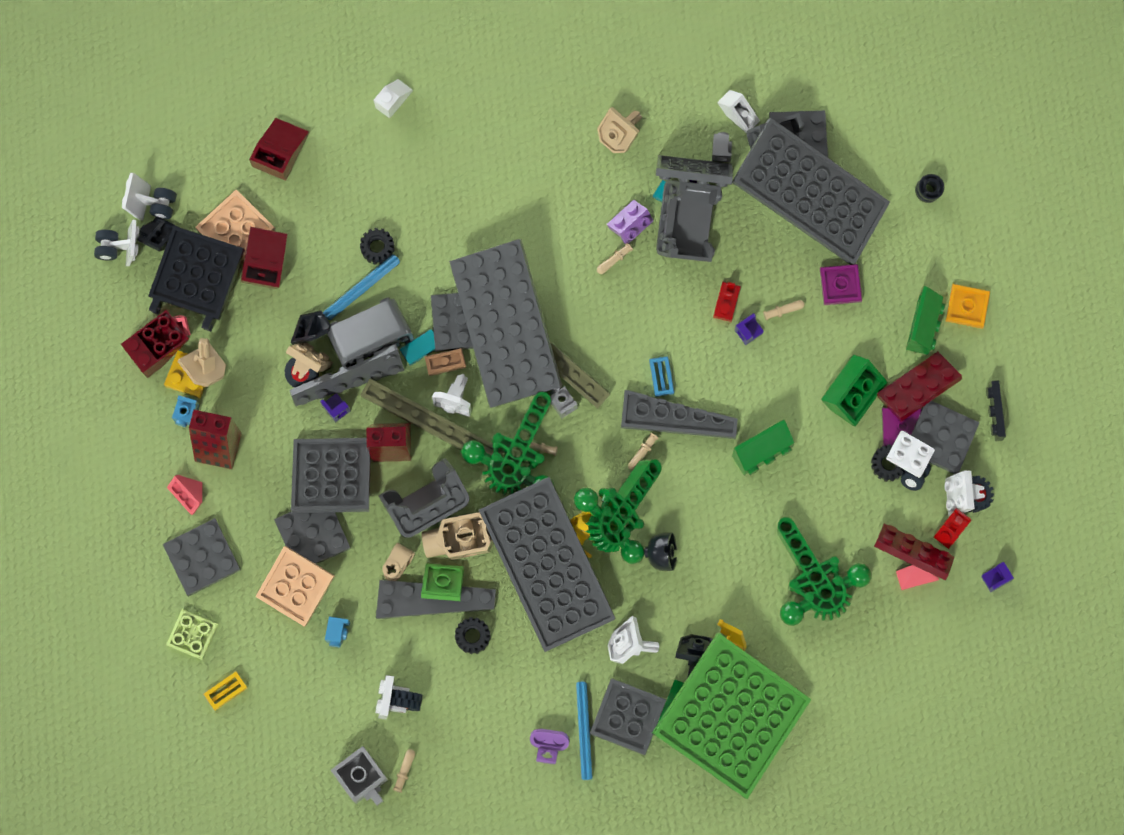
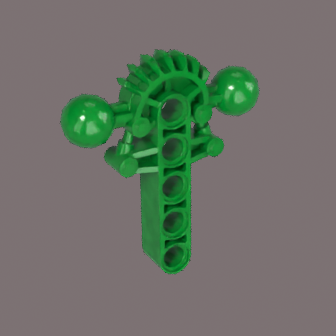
M539 392L532 399L513 439L501 433L494 434L491 439L493 443L492 448L494 449L492 455L485 452L483 444L479 441L471 440L462 446L461 456L464 461L472 465L481 462L488 466L487 471L482 472V476L488 475L484 482L488 483L491 481L492 484H490L489 488L492 489L496 486L495 493L497 494L502 489L503 496L507 494V490H509L511 495L514 493V489L516 492L520 491L522 484L530 486L548 477L546 475H538L536 477L530 475V471L541 465L544 461V456L529 448L551 403V398L546 392ZM537 398H543L546 403L545 406L538 405ZM535 415L537 422L531 423L528 416ZM520 432H527L529 439L523 440L520 437ZM513 448L520 450V457L512 455L511 451ZM498 449H501L505 453L504 458L500 453H498ZM522 462L529 463L528 467H520ZM503 466H510L513 471L512 474H506L503 471Z
M658 460L639 461L618 492H616L615 488H601L599 490V496L602 498L601 507L598 505V495L593 489L585 487L576 492L574 496L576 508L582 512L591 513L589 522L585 523L588 526L586 532L590 534L588 540L592 541V546L597 547V550L611 553L619 551L621 547V557L629 564L639 563L643 559L645 553L642 543L637 540H629L628 538L634 529H642L644 527V521L639 518L635 510L661 473L662 466Z
M789 517L779 520L777 534L801 572V575L789 582L788 589L804 597V600L799 603L789 601L783 604L780 609L781 620L790 626L798 625L802 622L804 613L809 610L815 612V619L818 618L819 614L822 615V621H825L826 615H828L830 621L833 620V614L839 618L841 616L839 611L845 613L847 610L844 606L849 607L851 604L847 600L852 599V595L847 594L846 589L852 586L861 588L868 585L872 579L871 570L865 564L856 563L848 569L847 576L842 578L838 574L839 559L837 557H831L819 564L794 521ZM788 524L791 530L784 532L780 526ZM797 540L800 542L801 547L793 548L790 542ZM802 557H808L811 563L809 565H804L801 563L800 559ZM832 572L834 578L830 582L827 576ZM816 573L821 577V580L814 582L810 575ZM810 587L812 592L806 593L803 589ZM823 590H827L830 592L831 597L825 599L820 593Z

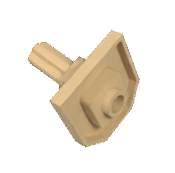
M611 107L597 128L600 142L613 153H625L628 151L640 132L634 126L642 119L640 112L633 111L625 118Z
M201 338L198 343L199 349L183 356L178 360V363L194 384L208 387L223 379L226 364L209 343V340Z

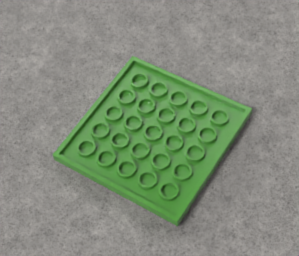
M717 633L652 734L743 798L748 799L811 699L723 635Z

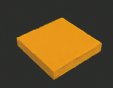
M952 284L945 321L983 329L990 291Z

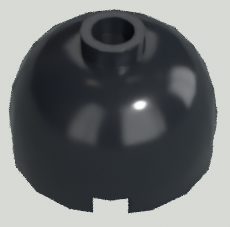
M672 532L656 534L650 539L648 546L645 547V558H648L650 564L659 571L675 570L677 557L674 558V550H677L674 534Z

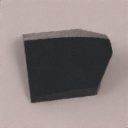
M155 217L153 221L139 229L137 241L159 252L163 251L166 248L172 228L176 225L162 218Z
M317 311L300 315L290 343L295 345L309 342L327 334L330 331V323L324 313Z

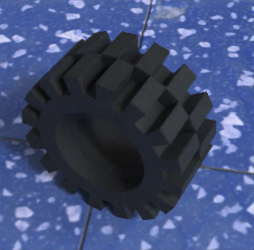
M375 228L374 231L370 229L368 230L369 233L365 232L363 234L364 237L360 239L361 253L369 263L373 262V264L377 265V262L382 264L395 251L393 238L388 231L385 232L382 228L381 230ZM381 240L385 244L384 249L378 253L373 252L370 249L373 241Z
M891 445L882 446L875 452L871 460V468L874 470V475H878L880 480L882 478L886 482L899 479L905 471L897 465L893 470H887L883 467L882 459L889 454L892 448Z
M469 617V619H464L463 622L458 624L455 630V640L463 652L478 654L489 645L490 631L483 620ZM474 628L480 632V639L476 643H469L465 639V634L469 629Z

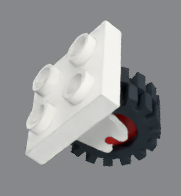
M965 470L946 478L944 487L947 493L946 508L948 510V517L956 508L963 513L972 511L976 513L990 507V503H993L994 500L992 499L994 493H991L994 489L988 486L991 483L989 481L985 482L986 478L972 476L971 471Z
M386 675L385 679L380 682L379 694H382V698L377 701L375 713H379V719H387L389 711L406 713L408 710L420 711L423 695L410 692L409 688L393 686L394 676Z

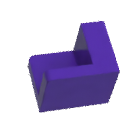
M754 313L735 326V332L745 345L764 332L757 323Z
M334 394L326 401L323 399L320 401L335 423L350 412L349 406L338 394Z
M1005 562L998 564L995 568L981 576L990 592L997 590L1014 579Z

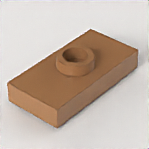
M462 348L425 356L429 376L466 368Z

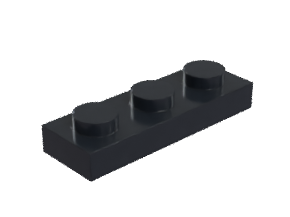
M998 380L991 381L988 387H986L987 399H990L991 404L988 407L989 417H992L993 420L991 435L995 437V441H1003L1006 433Z

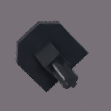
M694 634L680 637L675 658L688 660L689 670L687 678L713 640L712 638Z

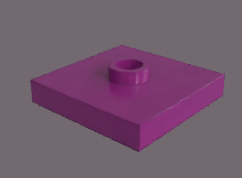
M858 264L820 267L824 305L862 302Z
M882 408L883 446L891 445L892 447L900 431L911 435L921 409L901 422L888 408Z

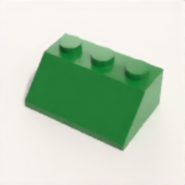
M924 286L918 297L906 350L928 355L931 350L935 349L937 339H934V334L939 332L941 321H938L939 314L943 315L945 304L942 303L943 296L929 287Z
M853 355L821 400L832 412L856 427L877 398V393L885 387L888 381L869 359Z
M784 419L734 448L732 457L743 475L747 473L752 475L759 470L761 465L766 464L767 466L773 463L778 455L782 454V456H785L792 451L794 440Z

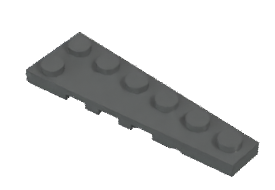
M393 344L374 353V357L367 360L361 358L357 360V364L351 367L345 365L339 368L340 370L333 375L327 373L291 389L290 393L295 406L304 405L316 399H322L353 387H359L367 383L369 379L377 381L383 377L398 374L404 371L397 346Z
M629 390L624 392L621 428L736 439L737 418L687 407L679 403L675 404L664 399L652 398L648 395Z
M380 580L376 619L494 610L496 589L462 587L460 601L421 598L423 583Z

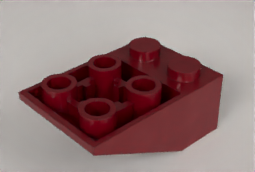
M275 118L253 150L249 159L252 167L286 181L310 132Z
M250 227L240 279L241 283L272 289L279 288L288 234Z
M165 310L121 343V346L146 378H149L161 369L189 338L169 312Z

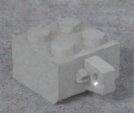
M363 746L331 769L355 804L364 798L367 801L371 798L377 806L384 802L378 792L381 791L380 786L388 781V779Z

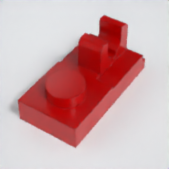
M722 282L713 318L732 322L741 286L735 285L732 282Z
M956 508L933 538L949 549L972 519Z

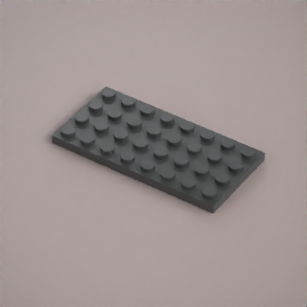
M772 118L767 120L732 180V183L850 265L856 264L890 203L886 198Z
M522 239L449 261L489 407H497L536 395L539 392H547L562 387Z
M550 477L479 509L544 652L616 619Z

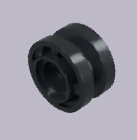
M935 174L923 176L915 186L916 196L925 203L936 201L944 192V182ZM926 185L932 186L933 192H929L926 189Z

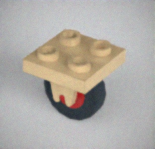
M306 342L289 346L286 353L293 358L285 366L284 371L287 382L296 388L317 379L319 372L331 368L333 362L329 360V356L322 352H316L313 350L314 347Z

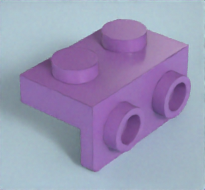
M633 200L607 223V226L611 231L620 236L625 244H629L653 222V219L647 208Z

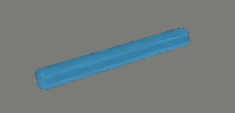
M392 255L327 308L323 312L328 320H332L400 263L398 257Z
M577 682L582 780H591L592 762L587 683Z

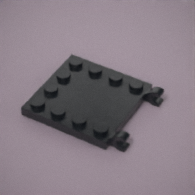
M173 226L148 297L153 299L149 311L159 315L162 302L204 315L205 319L201 328L211 332L214 326V319H221L245 249Z

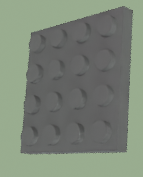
M658 155L656 176L663 180H670L671 177L678 178V181L681 182L697 180V183L705 185L709 184V182H714L717 186L727 187L728 184L732 185L733 169L731 163Z
M367 438L294 439L291 512H369L371 456L367 449Z

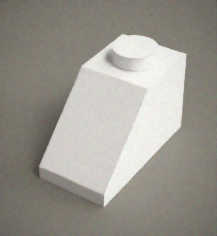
M397 79L386 85L374 99L375 108L388 118H391L413 90Z
M729 90L717 102L725 115L745 133L749 129L754 128L760 121L743 94Z

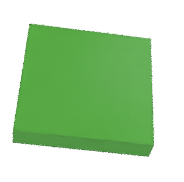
M426 563L421 598L460 601L464 566Z

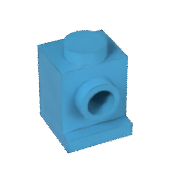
M178 395L172 419L176 425L186 427L190 425L193 409L198 410L199 403L197 400ZM182 409H187L185 414H181Z
M329 617L325 641L329 643V646L340 648L343 640L347 639L348 629L345 627L350 626L348 619Z

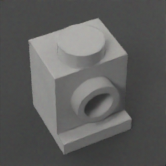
M726 132L714 134L712 161L730 163L732 141H729V134Z
M565 386L561 389H553L550 392L551 404L561 419L577 409L576 401H574ZM560 397H565L566 400L564 402H560L558 399Z

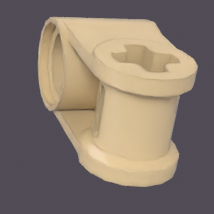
M397 543L383 565L382 570L385 578L389 581L399 580L406 567L411 563L415 552ZM395 568L396 573H393V572H392V573L389 575L388 570H389V569H390V570H393V569Z

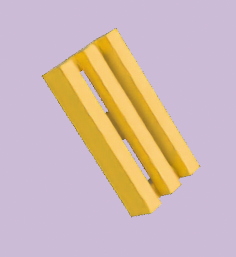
M234 672L205 692L204 696L216 711L246 690L247 686L239 674ZM235 678L237 679L236 682H234L232 685L224 689L222 692H220L213 698L210 697V695H212L217 690L228 684L230 681H232ZM238 685H241L240 688L229 694L227 697L219 701L217 704L214 703L219 698L230 692L232 689H234Z

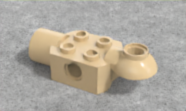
M480 512L443 519L440 528L421 532L423 548L427 558L446 554L451 560L490 553L494 543Z

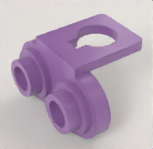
M547 729L533 730L530 735V742L538 748L536 761L556 764L558 751H563L569 746L568 735L564 732ZM550 752L552 758H544L542 755Z

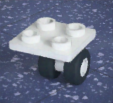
M130 173L129 179L126 182L125 196L122 199V208L138 220L144 219L147 205H151V215L162 219L172 218L173 209L169 207V203L176 201V192L167 188H156L153 195L154 198L149 197L151 185L135 173Z
M132 220L127 240L118 241V233L113 230L103 229L96 231L95 240L101 243V246L95 248V258L106 261L115 260L117 258V249L127 250L126 266H130L131 262L135 261V255L137 256L138 244L135 243L136 238L139 236V226H136V220Z
M900 431L886 459L905 470L901 476L903 486L909 490L917 491L922 488L925 482L924 478L931 471L929 460L935 450L908 433Z

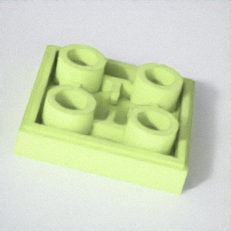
M182 609L166 646L203 660L219 624Z

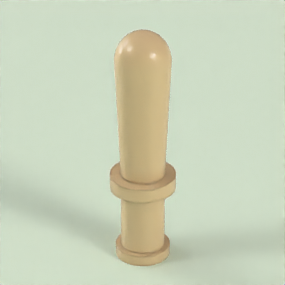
M626 243L622 249L616 250L613 256L597 267V272L604 274L619 260L622 261L627 253L633 251L632 247Z
M798 300L782 307L776 306L773 310L763 311L764 318L768 320L776 316L782 317V314L803 309L805 303L802 300Z
M650 433L647 441L641 444V449L628 464L629 470L632 471L636 464L643 460L647 452L652 450V445L659 439L656 435Z
M531 442L529 448L540 452V454L547 453L556 456L558 449L557 446H546L545 443L537 444Z
M412 749L406 751L400 773H397L398 779L393 788L396 792L402 793L405 780H408L407 775L415 757V751Z

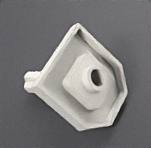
M464 374L457 375L448 393L434 392L432 397L433 405L443 408L448 413H459L470 417L472 412L471 404L462 399L468 378Z
M631 616L612 633L607 645L610 660L621 664L633 655L639 656L641 651L654 653L659 651L658 642L642 641L637 618Z

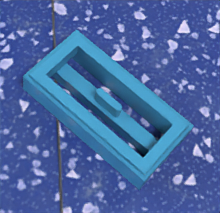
M668 356L649 359L655 397L667 396L668 394L674 395ZM663 361H665L669 390L665 388L661 364ZM656 362L658 365L662 391H658L654 363Z

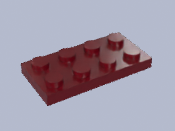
M937 351L877 393V396L902 422L961 381L962 375Z
M883 524L874 547L945 581L955 558L947 551H941L928 542H922L913 535L905 534L896 527Z

